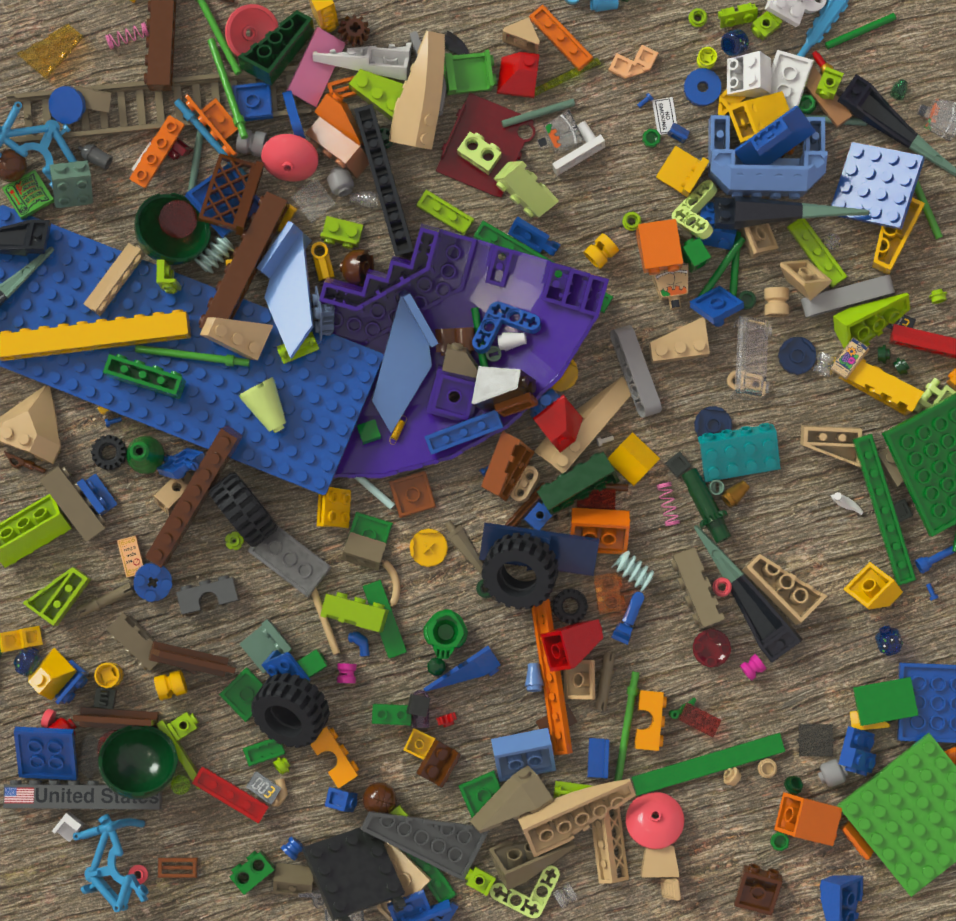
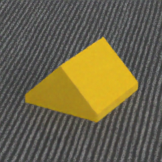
M632 432L608 457V460L626 480L635 486L660 458Z

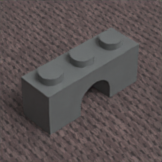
M229 575L218 577V581L212 583L210 580L199 582V586L193 588L192 585L180 587L181 591L176 592L182 615L203 610L201 599L209 592L217 596L219 605L240 600L235 578H229Z

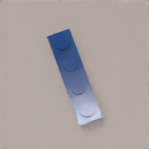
M494 409L428 434L424 438L432 455L501 429L504 426L499 413Z

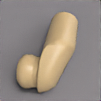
M284 778L275 780L276 785L281 790L271 805L273 807L282 805L288 796Z

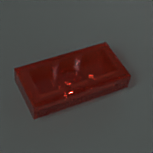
M604 489L600 492L594 490L588 498L584 500L577 499V508L615 510L616 490Z
M687 702L678 718L679 721L710 737H714L721 723L720 719Z

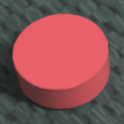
M47 709L44 712L41 720L42 727L48 728L54 722L56 717L55 710Z

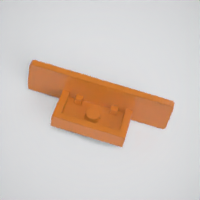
M187 94L185 96L188 100L185 102L192 112L196 110L200 116L197 118L204 126L208 124L212 129L210 134L216 141L219 139L224 144L222 148L228 156L232 154L236 157L238 154L226 141L238 131L230 114L216 98L201 110Z
M170 115L167 117L130 176L132 182L147 188L185 127L184 123Z

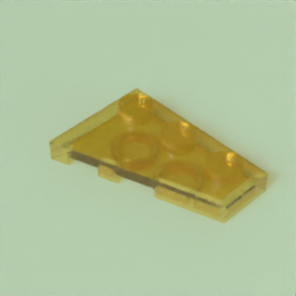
M66 24L49 34L47 38L40 42H35L24 51L18 52L17 55L47 79L84 37L71 25Z

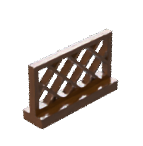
M220 153L198 221L233 230L236 235L242 236L263 174L264 162L257 161L255 164ZM222 160L230 162L232 167L223 170L221 167ZM241 167L251 168L250 173L243 176L238 169ZM235 171L239 178L230 181L226 174ZM223 176L227 183L218 186L215 180ZM242 181L245 188L237 192L233 185ZM230 187L234 194L225 197L221 190ZM218 192L222 199L213 203L210 195ZM237 198L240 204L232 208L228 201ZM225 203L229 210L219 213L216 206ZM211 208L216 213V216L212 218L204 216L205 211ZM232 214L234 218L233 224L225 222L222 217Z
M153 641L149 656L150 661L225 677L226 672L235 674L236 669L228 665L229 658L156 641Z
M81 707L80 714L73 715V721H79V727L121 729L132 725V727L152 726L158 728L159 712Z

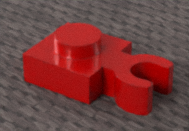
M455 712L436 719L438 725H443L445 728L454 725L457 716Z

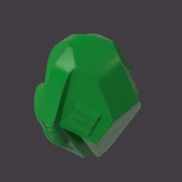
M449 609L436 612L423 629L426 642L432 645L437 658L448 659L456 648H460L465 643L468 637V631L461 616Z

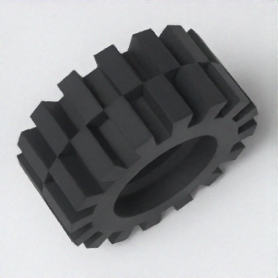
M106 435L95 440L96 443L92 445L91 454L92 460L97 466L105 470H116V468L121 467L122 463H125L127 448L121 439L116 436ZM108 445L114 446L116 449V456L112 460H106L102 455L104 447Z
M565 589L557 594L553 601L555 616L564 623H576L582 620L587 613V599L578 590ZM566 599H574L577 602L578 609L575 613L568 614L564 611L563 603Z

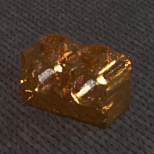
M617 573L593 576L598 613L605 614L623 611L622 607H625L624 595H620V588H623L621 576H618ZM606 578L613 580L614 586L612 589H606L603 586V581ZM609 597L616 600L614 608H608L606 605V600Z

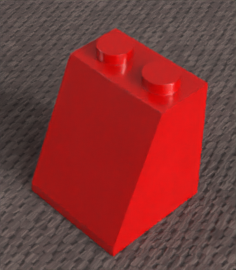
M599 619L577 622L540 634L550 672L575 668L604 638Z

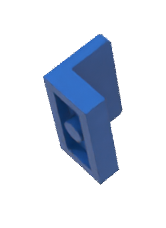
M589 738L587 777L608 779L609 739Z

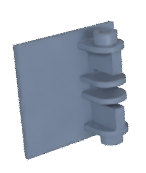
M315 286V294H312V304L315 306V308H312V317L316 319L314 321L315 333H319V338L322 340V335L329 336L334 332L335 307L329 303L321 305L318 288Z

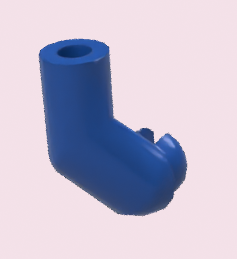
M357 631L349 633L348 641L359 646L360 657L370 656L367 637Z

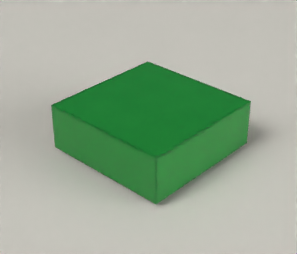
M375 419L357 425L363 445L381 439Z

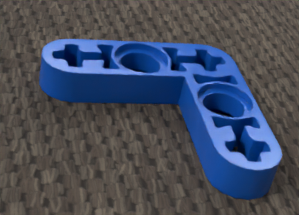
M292 91L283 92L294 135L306 139Z
M494 302L489 306L472 340V345L477 353L483 354L488 352L502 324L535 334L541 329L540 318L535 314L505 303ZM498 309H501L502 313H494V310L497 311ZM513 314L520 315V319L515 322L511 321L510 317ZM533 321H535L536 325H532V327H529V323H533ZM487 324L495 326L492 331L484 330ZM484 339L485 345L479 347L478 343H482Z

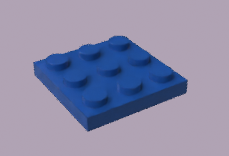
M227 164L223 167V170H227L231 166ZM235 171L226 174L230 181L239 178ZM212 175L185 195L199 213ZM223 176L215 180L218 186L227 183ZM242 181L233 185L237 192L245 188ZM230 187L221 190L225 197L234 194ZM218 192L210 195L213 203L222 199ZM255 195L248 220L259 208L258 202L260 199L257 195ZM237 198L228 201L232 208L240 204ZM225 203L216 206L219 213L229 210ZM211 208L205 211L204 216L212 218L216 216V213ZM232 214L222 217L225 222L233 224L234 218ZM210 224L222 238L233 232V230Z
M15 726L14 739L19 778L77 780L78 768L74 729Z

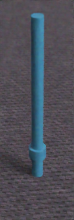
M180 98L177 99L174 104L183 113V117L195 126L219 154L228 156L223 150V146L214 139L207 128L195 116L196 113L192 112ZM242 168L238 169L242 176L247 174Z

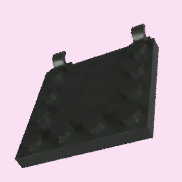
M361 827L302 848L332 921L337 919L338 921H352L348 915L389 900L392 901L396 912L404 910L403 907H406L405 900L401 897L405 894V891L382 840L362 831Z

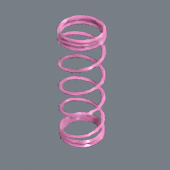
M145 22L141 23L143 37L141 36L137 28L133 26L135 40L132 38L131 34L126 28L125 34L127 42L124 41L119 31H117L118 45L114 41L111 34H107L106 40L108 42L110 49L114 48L113 42L116 46H120L119 35L122 38L123 42L127 44V32L130 35L131 39L133 41H136L135 29L141 38H144V33L146 37H149V32L147 30Z
M671 482L657 485L658 490L669 491L667 493L662 494L661 496L673 491L672 489H660L663 487L672 486ZM661 496L659 497L660 499H672L661 505V507L664 508H673L671 510L664 512L663 515L677 508L676 506H663L664 504L675 500V498H661ZM664 515L676 516L672 519L667 520L665 522V526H671L680 523V520L671 521L677 518L678 515Z

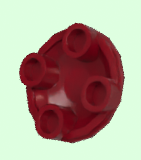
M716 629L704 630L694 639L693 654L696 660L703 666L710 668L718 667L729 658L731 644L728 637L721 631Z

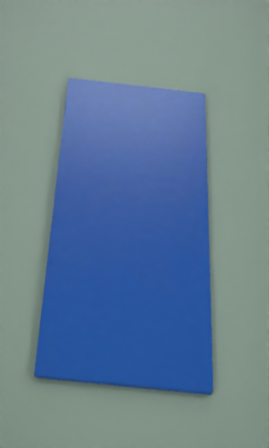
M5 205L0 206V227L27 220H41L33 216H28L21 220L15 209ZM51 224L46 250L49 247H53L54 251L0 306V332L12 331V333L20 332L19 330L23 328L38 330L40 326L54 328L58 327L57 325L59 324L77 325V322L80 321L95 323L98 319L111 321L115 320L116 317H126L128 319L134 318V315L138 314L152 316L155 312L169 314L173 310H183V312L186 311L189 315L191 338L139 345L222 356L229 354L235 355L237 358H245L200 335L199 320L203 314H206L208 310L207 304L211 297L214 298L217 292L216 288L174 272V279H177L180 283L182 290L174 294L165 293L156 283L157 265L143 259L101 316L87 308L84 302L122 251ZM28 253L27 256L0 254V284L20 271L40 254ZM243 299L233 320L273 325L259 359L250 360L249 367L239 365L232 367L226 366L223 363L136 353V345L0 361V367L208 450L220 429L228 425L243 435L230 459L320 495H326L384 356L378 351L334 334L329 336L322 335V340H320L319 333H315L313 327L310 332H313L319 350L283 364L277 346L284 344L270 310ZM109 354L114 356L120 354L133 362L139 360L146 363V366L149 367L155 365L163 368L165 372L171 373V371L182 374L186 384L181 398L177 399L107 377L103 370ZM271 377L275 380L286 423L283 424L285 428L276 433L273 430L269 432L239 397L241 393L263 383V381Z

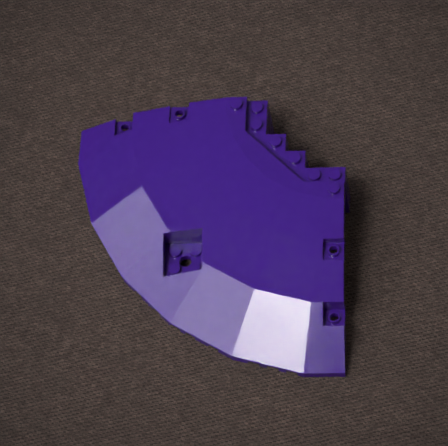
M421 224L411 260L392 256L388 273L369 269L363 287L327 277L324 281L319 301L321 305L329 303L335 307L334 332L332 334L378 351L383 356L400 298L398 293L403 290L411 294L434 336L435 329L474 327L471 308L479 307L482 322L489 306L494 302H502L535 314L541 321L540 331L535 334L525 332L527 344L508 351L501 350V357L498 361L491 362L487 359L488 367L521 369L536 380V391L533 393V396L538 401L563 376L594 322L598 319L609 279L480 239ZM500 253H504L506 255L504 260H500L498 258V255ZM557 270L562 272L561 277L555 276ZM498 309L497 311L494 310L495 314H497L498 312L502 313L501 309ZM513 314L510 317V320L513 322L520 319L518 314ZM533 321V323H529V327H532V325H536L535 321ZM487 324L484 330L492 331L495 326ZM502 324L497 336L502 335V333H524V331ZM496 336L491 346H496L499 348L498 338ZM436 345L434 347L429 346L432 366L404 411V416L400 419L405 422V426L398 440L390 438L392 433H390L372 402L380 372L379 368L333 478H384L400 472L411 471L423 466L453 459L496 433L498 434L509 428L526 410L506 417L499 414L504 426L503 428L431 455L424 436L479 416L485 412L471 404L476 378L442 371L445 356H441V352H436ZM471 350L472 357L480 366L478 353L475 350ZM498 352L489 354V357L496 356L499 354ZM452 391L460 394V399L456 402L449 399V394ZM375 419L381 439L363 445L357 425Z

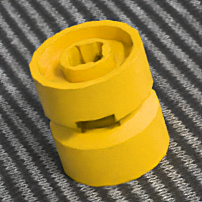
M602 233L595 240V244L589 245L583 251V254L596 268L601 269L608 262L607 258H612L619 252V249L608 236Z
M103 663L96 668L94 673L96 683L104 688L118 686L124 676L122 668L116 663Z
M181 669L170 672L169 676L163 674L154 677L155 688L160 701L172 698L173 694L180 696L188 693Z

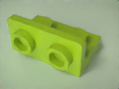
M326 216L323 232H321L320 237L327 244L335 245L336 242L342 244V247L347 249L358 248L364 225Z
M157 260L156 283L165 293L174 294L177 291H181L182 286L177 279H174V271L171 270L170 265L165 260Z

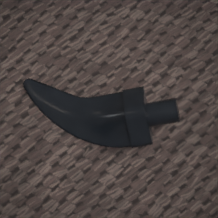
M446 32V50L458 55L470 54L466 45L459 37L452 32Z

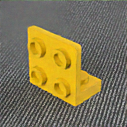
M675 146L656 178L688 197L708 166L709 160L703 157L700 161Z

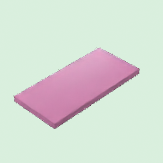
M316 27L287 91L291 90L292 94L313 107H317L335 66L314 62L313 52L330 53V50L333 49L336 50V53L342 52L345 42Z

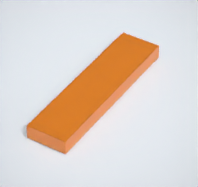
M541 5L529 16L531 22L578 71H581L593 60V56L544 5Z

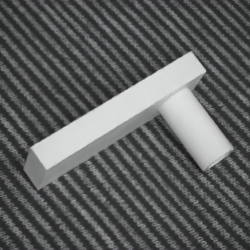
M586 121L577 125L586 144L552 163L553 171L557 176L605 148L603 137L601 135L596 137Z

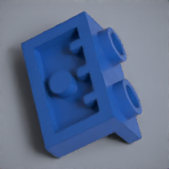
M97 474L92 475L87 480L81 479L77 482V485L98 514L103 516L117 506L118 503Z

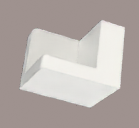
M67 812L52 832L60 834L70 842L73 839V834L79 832L85 823L71 812Z

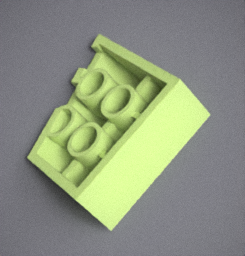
M523 161L508 162L495 176L496 186L503 192L507 191L511 195L509 198L515 204H521L524 207L523 211L529 217L539 218L558 203L559 200L544 184L536 182L538 177L533 172L525 170L527 165Z

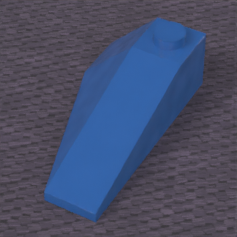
M486 646L423 689L427 692L487 674L492 676L499 671L498 667L501 664L489 646Z
M832 875L822 879L820 884L821 903L826 921H855V919H858L859 913L856 912L858 901H862L863 876Z

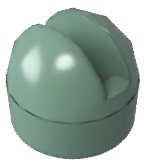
M491 346L489 351L486 352L487 359L491 362L498 361L501 357V350L496 346ZM498 352L499 354L496 356L489 357V354Z
M713 480L709 485V490L714 495H721L725 490V485L720 480ZM716 483H719L718 493H716Z

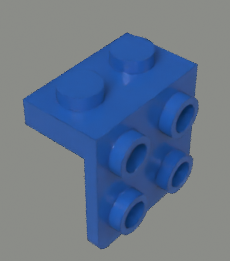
M708 202L701 209L700 217L710 223L713 233L710 237L701 239V241L707 246L730 250L734 244L737 229H714L713 202Z
M275 650L262 664L270 677L280 673H290V675H299L302 679L306 678L310 683V678L289 652L281 654L278 650Z
M73 659L69 663L77 672L55 696L57 698L55 703L58 705L69 704L76 696L74 692L78 688L82 689L89 681L87 677L90 674Z

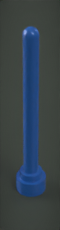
M953 545L929 558L920 557L916 559L915 564L919 572L923 574L929 571L932 564L955 553L952 551Z

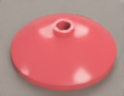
M257 4L243 5L237 8L228 18L225 28L226 41L230 50L238 57L241 53L245 54L251 49L250 46L255 42L259 43L269 31H274L279 25L273 13L267 8ZM247 30L250 31L249 37L246 35Z
M280 134L270 138L263 146L261 153L265 169L274 177L284 181L298 182L305 180L314 174L318 166L319 159L315 147L308 140L293 134Z
M648 792L638 796L630 804L626 813V827L631 838L639 845L648 849H663L675 843L682 834L684 814L679 803L671 796L661 792ZM657 814L659 817L657 819H653L652 815Z

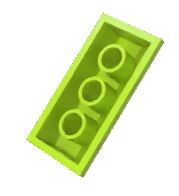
M50 494L0 523V563L4 568L16 563L21 558L33 553L38 548L72 529L67 516Z

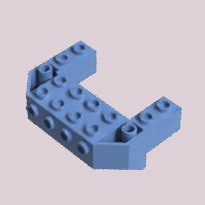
M711 115L708 124V177L726 195H732V198L734 196H751V198L770 196V199H780L781 196H789V199H800L826 173L828 151H825V117H806L816 132L803 141V154L800 158H778L770 165H744L739 157H735V149H730V115Z

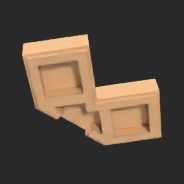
M641 45L634 61L616 53L608 71L623 79L649 72L659 52Z

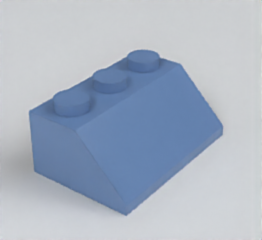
M548 728L491 739L499 782L507 781L513 774L527 765L536 774L556 771Z

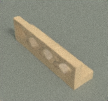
M128 243L84 302V305L101 316L144 258V252L139 247Z
M620 807L616 810L613 809L614 815L612 818L608 811L603 819H597L591 823L599 884L629 880ZM613 827L616 829L615 838L612 836ZM615 847H617L619 851L617 857L614 854ZM618 866L621 868V877H617Z

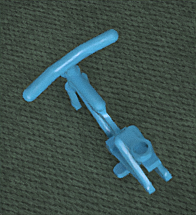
M15 102L4 125L0 126V148L2 144H5L22 157H27L28 150L40 152L46 162L42 172L51 181L49 185L53 188L49 165L54 164L48 147L54 137L68 162H76L77 159L62 137L65 132L68 133L71 129L64 124L62 126L63 129L59 132L60 125L55 120H48L45 125L11 129L22 108L21 102ZM45 132L40 144L30 142L18 145L9 138Z
M105 814L98 819L101 825L73 834L74 840L86 839L101 834L91 867H88L84 874L86 880L92 884L81 887L83 894L99 891L113 907L114 912L128 909V902L133 889L141 902L148 900L146 896L149 893L147 887L143 884L140 885L134 874L121 875L116 867L117 856L121 857L124 853L116 830L126 826L142 828L145 826L144 820L126 818L112 821L109 814ZM108 837H110L113 847L109 850L108 866L98 868ZM111 875L116 882L122 885L119 895L104 880V876Z

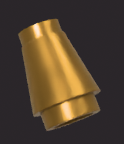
M742 480L725 490L721 498L728 507L732 508L737 506L750 487Z

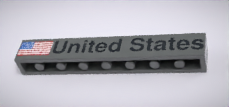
M10 780V783L4 784L3 808L162 809L163 791L146 799H128L113 792L106 784H99L97 780H90L87 784H80V780H68V784H60L61 780H49V784H41V780H29V784L22 783V780Z

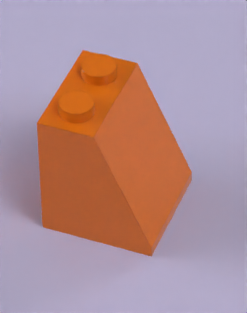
M676 219L638 224L636 239L644 273L655 275L659 274L662 270L675 272L682 268L683 258Z
M783 792L774 830L793 837L833 846L837 837L839 821L842 817V808Z

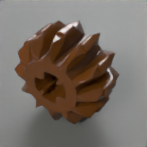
M354 14L351 19L347 15L345 21L342 20L340 22L338 33L341 34L340 40H346L345 45L352 43L354 48L356 43L362 46L363 41L368 40L370 29L367 28L368 22H362V16L356 19Z

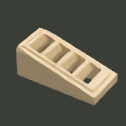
M676 877L661 878L662 896L667 899L680 900L679 880Z

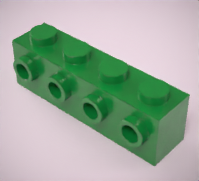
M109 354L103 370L107 377L177 399L181 398L186 384L182 374L171 371V373L165 372L163 368L155 365L149 367L146 366V363L139 360L133 362L120 354L116 356Z

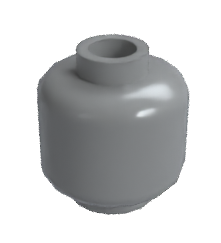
M336 167L330 171L327 182L331 192L339 197L350 194L354 187V181L349 170Z
M837 759L821 764V772L818 775L822 784L826 783L828 787L832 788L844 783L846 776H848L845 766L839 765Z

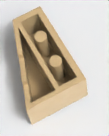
M208 317L200 335L247 359L258 360L273 325Z
M701 317L650 342L651 364L708 357L710 350L705 318Z
M801 425V445L860 467L852 439L862 436L861 428Z

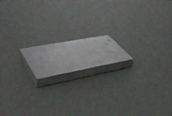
M279 526L277 531L256 547H250L248 550L249 553L308 598L332 568Z

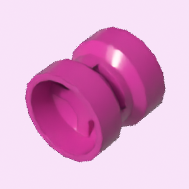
M756 654L750 657L749 663L743 662L740 665L742 671L751 681L756 678V673H762L767 669Z
M338 663L339 675L337 676V683L356 684L354 672L357 669V664Z

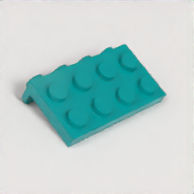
M762 423L756 427L744 426L739 430L732 431L727 429L721 431V433H705L698 437L705 482L781 469L777 431L773 424Z

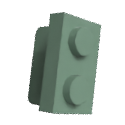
M88 160L49 165L56 208L93 203Z

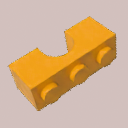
M639 690L638 710L648 711L652 716V723L646 729H636L635 749L659 751V747H663V735H660L661 727L664 728L665 716H662V709L666 708L667 697L664 696V692Z
M326 726L310 745L317 756L324 751H331L336 755L337 764L328 773L339 789L359 775L357 771L360 769L354 760L350 761L347 757L349 752L344 744L340 745L336 740L339 736L334 728L329 729Z

